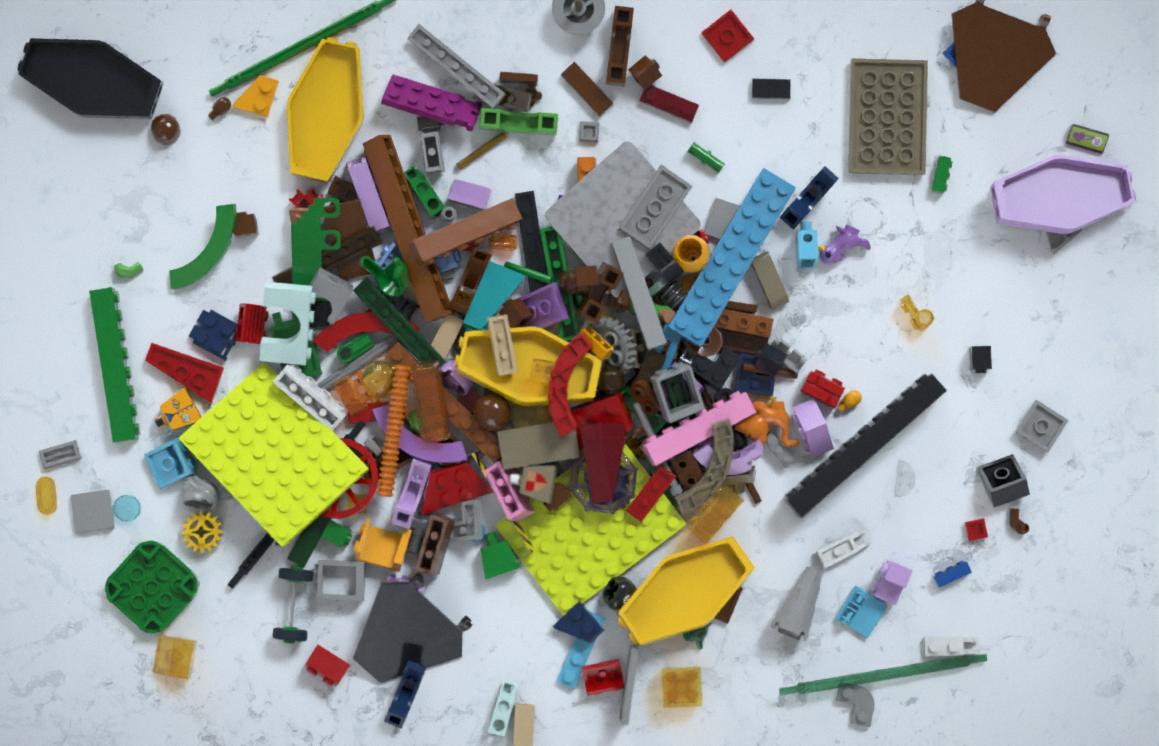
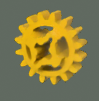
M200 511V516L192 513L193 519L187 517L186 519L189 523L182 524L186 528V531L181 532V534L186 535L183 542H189L188 548L194 546V552H197L199 548L201 553H205V548L208 551H212V545L218 547L219 545L216 541L223 539L219 536V533L224 532V530H219L222 523H216L218 517L211 518L210 512L206 516L204 511ZM198 520V525L194 529H190L192 524ZM206 520L210 521L214 528H210ZM203 527V530L211 531V533L204 534L202 537L201 534L194 533V531L201 530ZM214 535L213 540L207 544V539ZM191 536H195L199 544L195 543Z

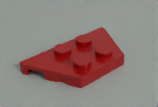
M466 461L429 472L428 485L425 488L423 507H421V513L424 515L493 493V491Z

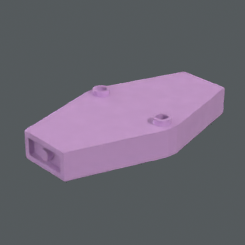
M1066 155L1049 157L992 183L990 192L996 224L1058 234H1070L1129 208L1136 200L1135 190H1132L1131 186L1132 174L1128 170V165Z

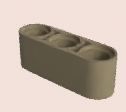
M768 251L755 256L751 265L770 308L774 309L788 303L789 298Z

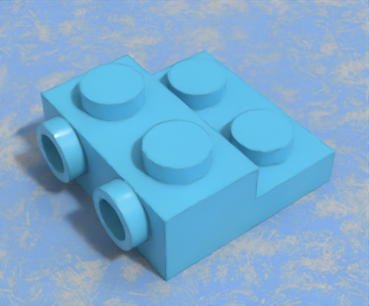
M179 438L171 440L144 454L159 489L197 472L196 460L190 457L188 449Z

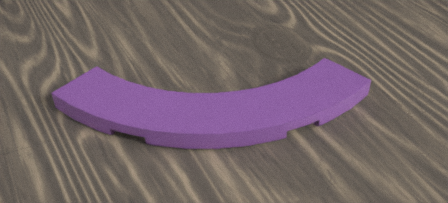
M391 404L372 409L384 433L388 429L386 428V425H388L387 419H389L387 415L390 413L388 408L391 407ZM403 425L401 426L403 430H401L402 436H400L401 442H399V445L401 446L400 449L407 454L427 462L457 463L468 460L462 441L454 443L430 442L417 437Z

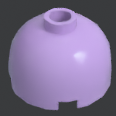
M456 359L447 360L436 370V373L439 372L437 377L448 390L452 391L455 389L458 391L456 395L464 397L473 387L474 381L457 373L458 367L454 366Z

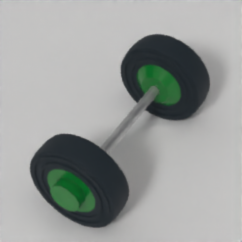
M292 565L291 568H279L278 577L293 582L289 626L273 628L272 636L274 639L284 640L283 643L295 644V641H306L307 631L293 627L297 583L312 581L313 571L303 570L302 566Z

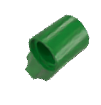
M364 332L338 349V360L343 364H348L374 347V344L367 333ZM343 350L351 352L349 359L341 358L340 354Z

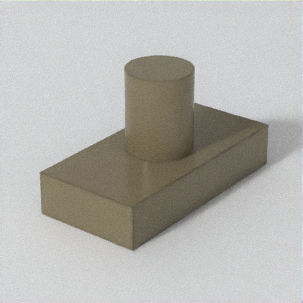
M755 466L741 474L726 475L721 486L732 485L735 494L743 493L745 491L743 483H754Z

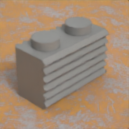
M439 132L421 134L420 141L423 150L425 172L427 174L445 172Z

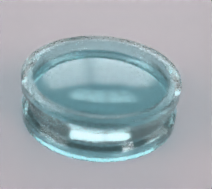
M122 495L114 502L113 511L119 520L129 522L135 520L140 515L141 504L135 496Z

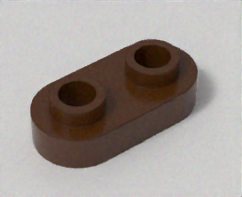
M635 380L630 388L631 394L641 405L644 412L651 415L656 414L660 409L656 393L645 380Z

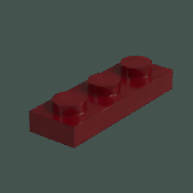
M653 85L643 90L639 102L690 123L693 122L699 104Z

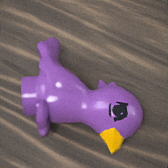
M847 224L844 229L836 226L839 233L831 244L818 246L821 261L828 265L842 261L845 255L841 253L844 250H849L856 246H862L866 250L871 249L869 240L858 237L860 230Z

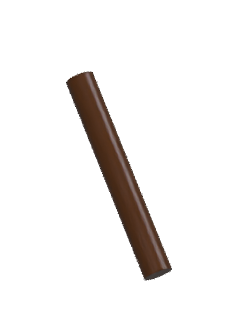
M742 364V371L766 374L755 368L753 364ZM781 369L776 376L797 379L798 373Z

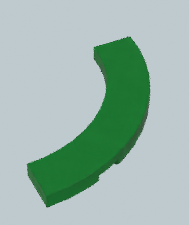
M236 204L216 206L215 226L208 244L193 261L180 268L169 270L171 289H179L194 284L202 277L207 276L220 263L231 244L233 230L236 226Z

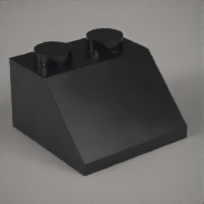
M1013 454L977 467L986 493L994 508L1030 495L1027 478Z

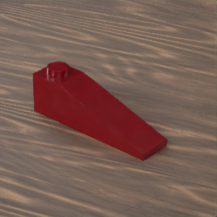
M624 422L582 425L583 445L593 503L613 501L617 475L626 441Z

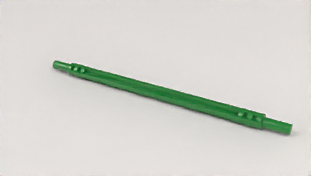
M380 0L368 4L225 79V82L208 90L211 97L227 89H233L315 46L322 39L326 40L327 37H332L382 11L381 8L397 0Z

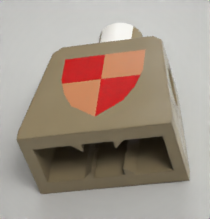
M524 466L523 475L511 474L510 484L521 486L520 494L551 504L557 467Z

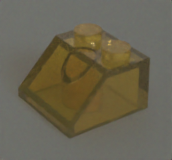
M159 634L153 672L169 677L190 679L197 640Z

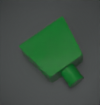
M495 531L484 535L488 546L481 548V556L486 579L521 567L507 540L499 542Z

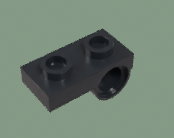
M658 243L645 254L669 284L684 273L683 269L661 243Z

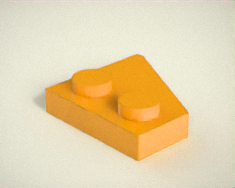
M260 75L233 103L232 107L268 118L279 81Z

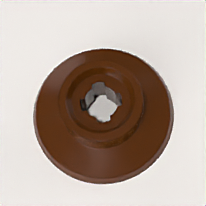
M714 326L706 338L707 344H703L699 348L689 342L690 348L699 356L710 357L715 355L721 349L723 343L720 331Z

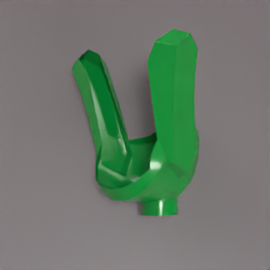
M370 257L360 258V265L379 281V286L386 295L392 297L400 296L409 286L408 270L399 258L395 257L384 270Z

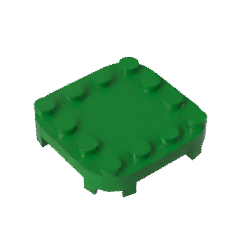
M149 540L138 544L107 578L105 592L108 601L135 623L140 630L145 633L154 634L162 632L169 627L195 598L200 582L193 570L165 545L158 541Z

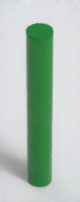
M508 261L504 263V267L548 284L554 282V277Z

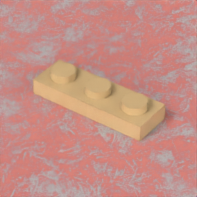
M507 315L487 318L497 376L517 372Z

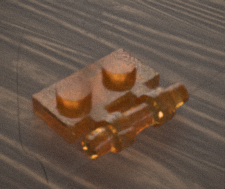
M361 370L355 372L357 379L354 381L348 375L332 384L351 417L369 408L366 401L371 400L373 405L380 402L377 397V391L371 387L369 378ZM362 386L366 393L361 395L357 387Z

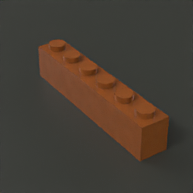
M511 198L417 238L409 243L408 246L417 265L424 263L427 266L436 261L435 258L439 256L443 259L452 255L451 251L458 249V251H462L468 248V244L472 242L475 244L483 242L488 235L495 237L501 234V230L504 228L511 230L517 227V223L523 218L514 199Z

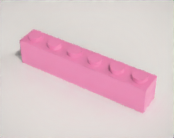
M736 391L729 395V400L725 402L719 400L712 404V409L707 411L705 408L696 412L695 418L690 420L687 417L679 421L680 425L673 429L670 426L662 430V435L658 437L653 435L645 439L646 443L641 446L651 465L656 466L713 436L712 423L729 418L732 426L755 414L756 410L747 393Z

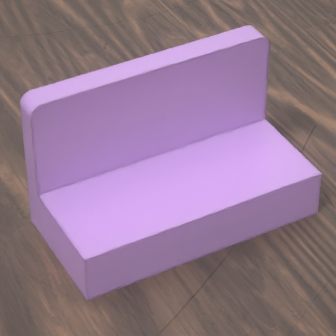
M454 179L448 201L485 210L491 189Z

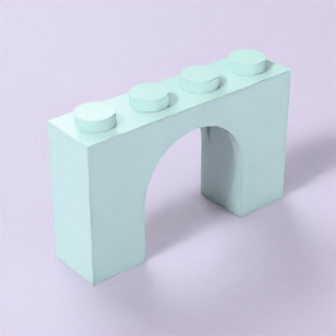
M266 282L263 306L291 310L299 318L301 328L296 335L286 339L262 337L259 361L306 365L307 359H311L312 348H309L308 345L309 341H312L313 330L310 329V323L314 321V311H311V304H315L316 293H312L313 286Z

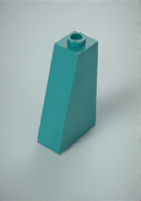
M489 261L464 319L463 328H465V331L484 330L488 326L487 318L495 317L503 308V304L522 285L525 275Z

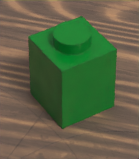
M331 519L321 537L343 547L345 544L348 545L353 535L350 534L351 529Z

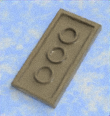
M553 422L498 431L504 470L580 457L576 429L563 438L558 434Z

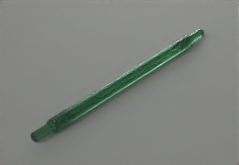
M987 654L969 657L963 655L797 683L795 686L778 688L780 696L795 693L800 695L968 667L969 664L986 662L988 658Z

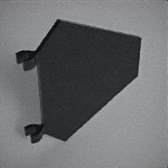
M419 571L412 576L409 582H381L354 652L353 659L379 683L403 676L408 661L428 668L462 657V633L473 626L472 620L466 615L456 625L420 593L416 587L422 585L425 580Z

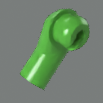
M139 261L131 267L124 266L122 263H117L114 266L117 276L128 279L144 270Z

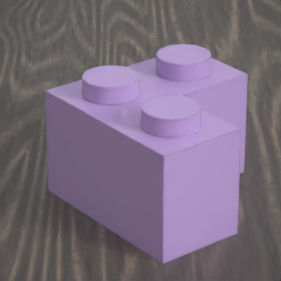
M812 399L794 406L793 411L795 415L792 416L795 426H800L798 431L801 438L805 439L802 441L805 451H810L812 457H816L833 450L834 447L827 424L815 400Z
M887 560V563H883L879 573L882 575L879 581H875L872 587L873 596L896 605L903 588H906L913 570Z

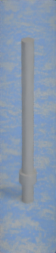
M638 402L634 403L633 406L647 437L655 435L643 408ZM667 460L660 463V465L672 472ZM674 479L670 484V492L672 496H678L682 494L683 490L680 484H677L676 479Z

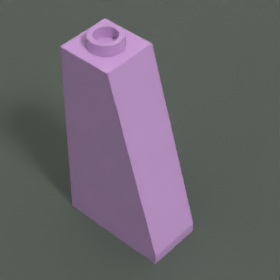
M363 156L347 162L349 173L361 201L369 227L374 225L378 233L387 230L386 227L389 226V222L366 157Z

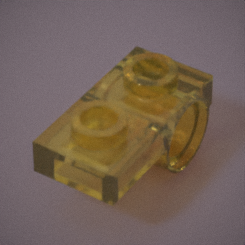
M909 294L900 299L902 302L900 307L905 314L908 313L912 318L910 323L915 330L918 329L921 332L932 324L934 315L930 310L923 309L919 311ZM921 313L928 315V323L924 324L919 320Z

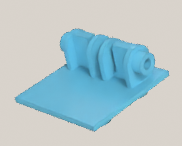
M855 585L835 618L868 639L888 606Z

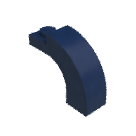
M824 166L779 218L794 230L839 178Z
M408 661L384 722L402 729L424 677L426 667Z

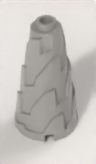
M811 564L810 567L807 566L792 592L786 598L781 610L772 621L771 627L773 629L777 625L779 627L778 632L800 640L801 636H803L802 641H807L815 612V603L821 588L820 583L823 573L820 567Z

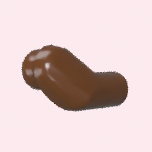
M1010 508V527L1018 534L1028 533L1029 525L1019 519V509Z

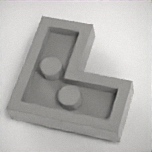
M481 501L461 502L462 521H455L449 541L482 539Z

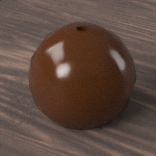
M496 393L483 395L473 407V418L478 426L484 430H499L508 423L511 417V407L508 401Z

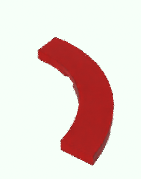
M363 312L335 321L334 324L321 331L313 342L329 353L339 342L357 333L378 331L394 334L373 312ZM410 322L418 331L421 329L412 322Z
M583 332L573 338L561 352L555 362L549 380V411L553 424L561 438L578 428L568 404V386L572 372L578 362L593 349Z

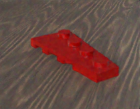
M151 343L145 359L146 362L209 403H213L225 369L224 367Z

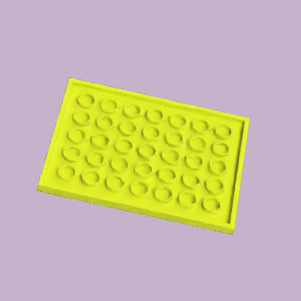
M264 361L183 433L179 440L272 538L284 548L369 469L328 426L319 422L273 383L277 374Z
M626 443L623 448L620 466L623 465V468L635 472L632 475L633 482L629 492L630 503L626 504L625 508L613 506L592 511L585 473L588 470L586 457H584L555 479V483L561 482L573 495V498L558 512L554 510L550 512L542 501L533 498L529 499L535 512L519 522L536 551L530 552L512 521L508 520L507 516L495 525L520 559L523 558L521 560L563 616L578 601L583 604L604 588L611 578L621 575L687 524L664 493L642 522L626 511L651 478Z

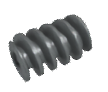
M677 280L671 284L667 283L656 293H663L660 299H668L665 305H673L671 308L673 311L679 310L688 294L687 292L680 294L682 286L675 288L678 283Z

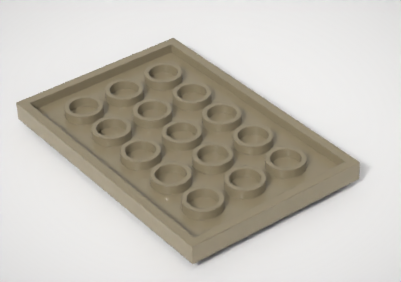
M851 58L848 173L926 174L928 60Z

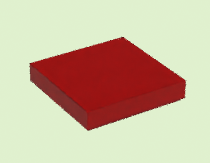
M732 9L701 32L724 63L755 39Z

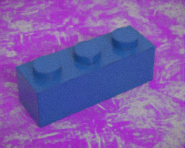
M959 561L956 563V566L953 567L951 565L944 572H936L933 578L938 588L972 573L967 561Z

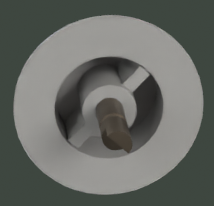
M553 0V18L557 25L567 33L574 35L587 34L601 24L605 15V1Z

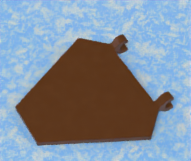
M976 0L975 3L951 13L959 99L996 112L1056 55V51L1046 31L1052 16L1041 14L1038 26L984 6L985 0Z

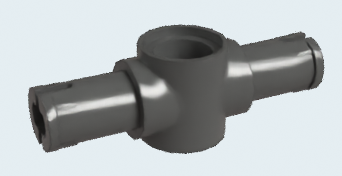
M420 510L418 514H415L410 528L412 530V537L407 551L418 554L432 512L423 515Z

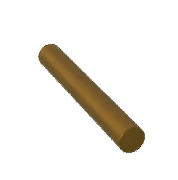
M502 131L456 163L457 167L460 170L506 139L507 136Z

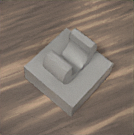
M374 433L363 443L368 447L367 450L372 455L375 453L378 456L385 449V446H383L384 442Z

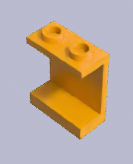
M367 518L365 525L361 524L359 530L361 539L356 541L353 552H356L355 560L400 572L412 530L404 528L403 534L394 533L370 526L371 519Z

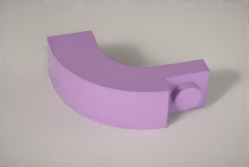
M711 437L696 444L693 450V455L705 468H708L713 454L714 441ZM759 439L744 449L733 452L727 475L741 474L752 469V460L759 459L763 454V444Z
M413 458L391 523L410 529L421 501L432 463Z

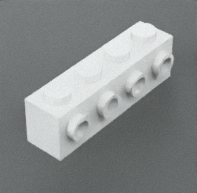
M287 364L273 381L281 390L332 431L348 412L341 402L335 401L327 390L321 389L316 384V381L302 373V370L296 364Z

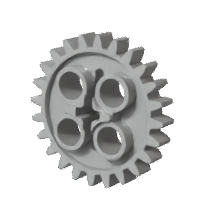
M603 317L599 319L597 324L594 322L588 324L587 326L595 330L612 347L621 346L620 348H615L609 358L602 360L600 371L605 370L604 366L616 365V368L623 370V374L629 373V369L634 367L632 362L636 361V358L632 355L637 354V351L632 348L636 346L635 343H631L634 337L628 336L630 330H624L625 324L618 325V320L612 321L611 317L608 319ZM589 351V352H588V353H590L591 355H593V356H595V357L598 358V356H597L594 352H592V351Z

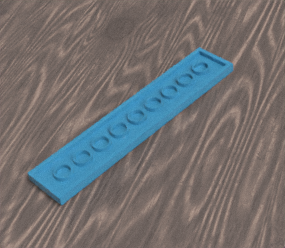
M762 169L711 254L708 264L702 269L668 326L669 330L699 348L702 347L794 192L795 186L767 169Z

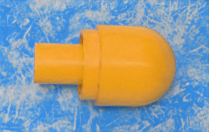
M857 390L848 392L842 399L844 402L838 406L839 410L844 412L848 407L850 409L856 407L862 400L861 393Z

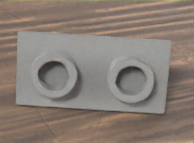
M776 337L771 343V346L788 355L784 365L797 374L807 361L805 356L796 349L790 352L791 346L782 338Z

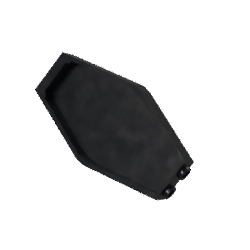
M30 38L29 42H26L23 53H25L23 61L20 60L17 67L18 75L76 115L86 118H153L164 83L106 42L100 40Z

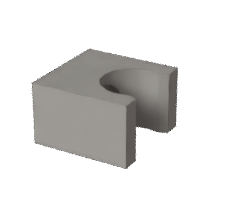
M319 267L309 286H313L312 293H316L315 298L322 297L331 303L332 308L329 310L328 322L334 324L352 294L353 285Z

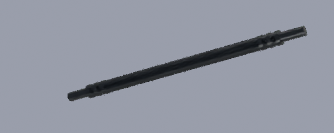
M360 420L344 438L356 441L354 439L366 424ZM268 532L238 567L239 570L227 584L229 587L234 589L242 577L249 573L274 542V539Z

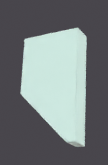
M663 277L649 288V293L652 296L668 283Z

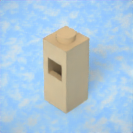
M456 312L444 317L431 344L445 360L464 322L462 320L463 316Z
M515 704L513 746H533L535 704Z

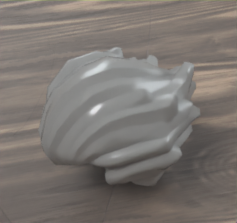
M189 476L182 489L184 505L195 507L196 509H199L200 506L208 510L215 509L219 497L217 486L207 478L203 480L197 476Z

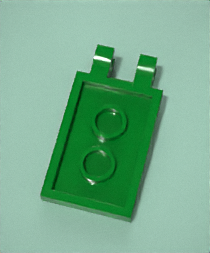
M291 311L293 319L284 322L280 312L272 314L275 327L270 328L272 338L286 339L293 337L299 332L301 325L299 318L294 312ZM312 338L308 345L309 348H312L311 359H307L306 365H297L307 377L323 374ZM279 363L281 370L287 365L286 363Z

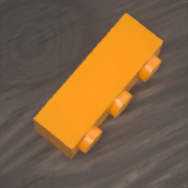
M590 326L581 329L580 333L583 332L593 347L591 351L598 358L605 360L611 356L614 348Z

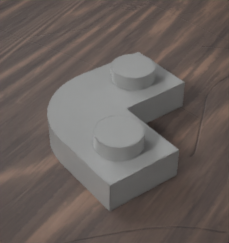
M840 681L836 700L854 704L852 724L870 727L875 706L872 694L863 686Z

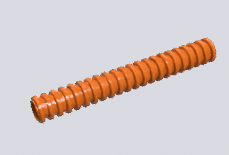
M394 366L396 371L393 373L395 374V377H393L394 383H392L393 389H391L393 394L390 395L392 401L389 402L391 407L388 408L390 413L387 415L389 416V419H387L388 425H386L388 429L385 431L387 436L384 437L386 443L383 444L385 449L382 451L384 452V455H382L383 461H381L382 467H380L382 471L379 473L381 478L378 479L380 485L377 486L379 488V491H377L379 496H394L392 490L395 489L393 484H395L394 478H396L395 472H397L395 468L398 466L396 461L399 460L397 454H400L398 448L401 447L399 442H401L400 436H402L401 430H403L401 426L404 424L402 419L405 418L403 412H406L404 406L407 405L405 400H407L406 394H408L407 388H409L407 384L410 382L408 377L411 376L409 370L411 371L412 368L410 366Z

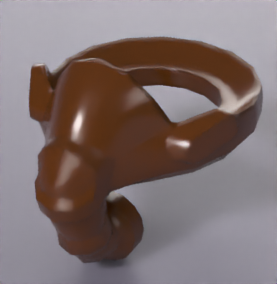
M643 427L638 428L626 438V444L635 456H641L644 453L637 447L641 445L647 435L641 436L638 440L636 439L640 434L646 433Z

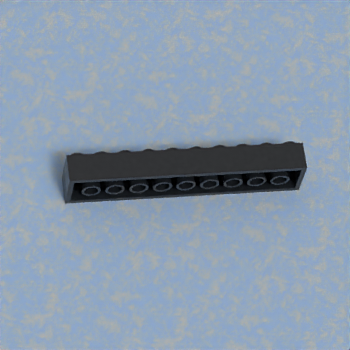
M925 373L914 381L916 385L913 388L911 386L907 387L900 393L902 397L899 400L894 399L886 406L888 410L884 413L881 411L871 419L873 421L872 424H866L857 431L859 435L856 438L850 437L842 444L844 448L841 451L835 450L828 457L830 460L826 464L824 462L820 463L814 469L815 474L812 476L807 475L799 482L801 484L799 488H792L785 494L787 498L784 502L798 518L804 517L947 391L932 373L928 375Z

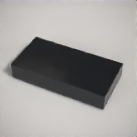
M752 79V98L790 99L791 79Z

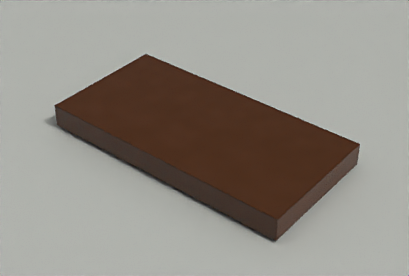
M360 199L340 203V215L336 218H325L328 230L340 232L341 242L367 229ZM336 205L325 206L324 211L332 214L336 211ZM329 234L331 245L333 246L337 243V238L335 235ZM373 249L338 265L340 278L345 280L371 274L360 265V258L368 256L375 262Z

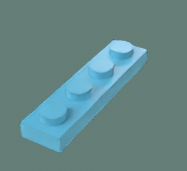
M589 611L599 624L603 626L606 618ZM579 638L575 639L558 677V682L575 689L582 673L581 667L585 666L596 639L592 643Z

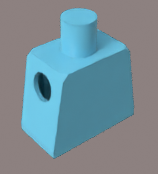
M811 221L800 222V230L797 231L796 235L797 268H816L819 259L817 230H812Z

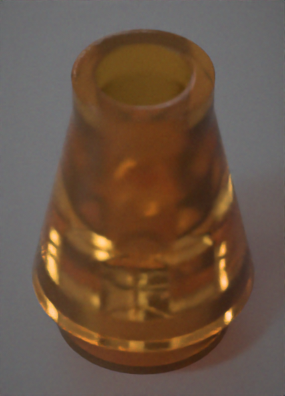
M508 233L489 238V249L509 252L517 250V236Z

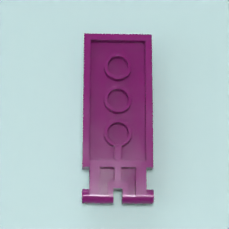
M392 74L381 100L383 105L453 127L455 124L466 127L467 131H473L483 106L481 101L472 102L466 100L465 96Z

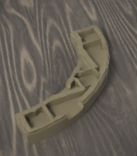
M729 418L711 424L714 447L711 461L704 475L689 490L675 496L682 516L703 505L705 501L716 493L726 478L733 457L734 443Z

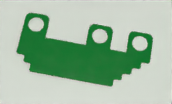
M314 198V204L308 205V211H303V217L297 218L296 224H291L292 279L295 285L309 286L319 267L322 268V250H337L341 246L339 231L321 230V218H336L340 215V202L337 198ZM333 202L336 205V211L332 214L326 213L324 211L325 203ZM326 235H335L337 243L333 246L327 245L325 243ZM322 297L315 298V301H328Z

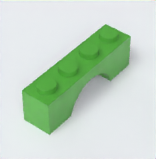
M482 108L480 128L481 130L557 136L558 114L543 112L517 113L502 109Z

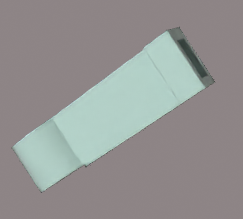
M503 680L488 733L505 737L518 683Z

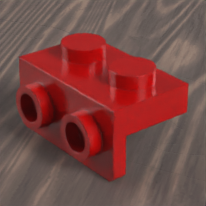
M619 659L581 667L587 696L625 688Z

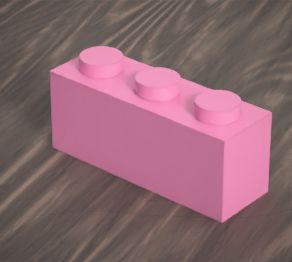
M498 461L485 470L509 521L521 522L535 512L528 497L520 494L521 486L510 484L511 474L515 473L514 469L504 470L502 461Z

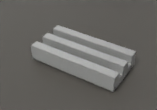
M77 440L40 450L39 454L43 468L48 469L82 459L79 447L77 446ZM73 445L74 448L47 457L44 456L45 453ZM75 453L76 455L53 463H46L48 460Z

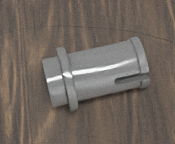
M450 206L445 207L441 213L443 220L447 222L454 221L457 215L456 210ZM448 212H452L453 215L451 217H446Z

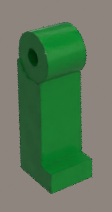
M416 165L412 166L404 174L433 220L442 213L445 206Z
M626 386L621 393L627 407L638 417L633 406L637 401L631 394L630 388ZM645 412L654 434L657 435L667 424V421L658 413L651 415Z

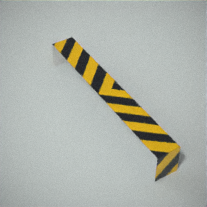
M473 452L467 455V457L473 455L474 459L476 460L477 464L479 465L480 469L482 470L483 474L485 475L486 479L491 485L485 473L486 467L483 464L477 452ZM512 521L530 552L536 551L519 522Z

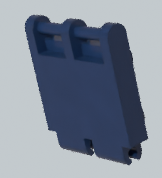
M203 310L197 319V322L202 324L201 328L194 325L189 337L194 339L192 343L227 361L230 349L236 344V332L232 340L230 338L237 328V323L213 310L209 312ZM227 343H229L227 349L225 350L224 354L222 355V352H223L224 348L226 347Z

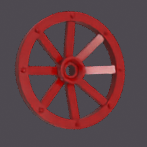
M346 438L340 439L347 447L356 449L363 454L359 459L363 463L368 461L371 469V479L360 478L354 484L370 485V488L361 502L350 488L345 492L356 506L348 510L337 511L339 497L332 503L331 511L325 510L320 514L327 518L344 519L355 516L372 502L378 490L379 470L374 457L363 445Z

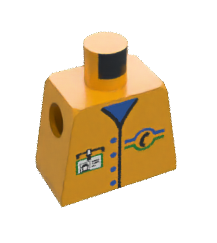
M182 388L160 405L163 414L155 418L154 421L159 429L169 424L172 430H178L195 424L202 416L188 389Z

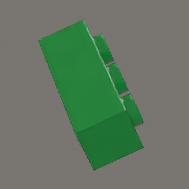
M941 155L938 157L931 192L943 194L944 191H947L948 184L946 182L950 178V173L948 172L953 164L950 157Z

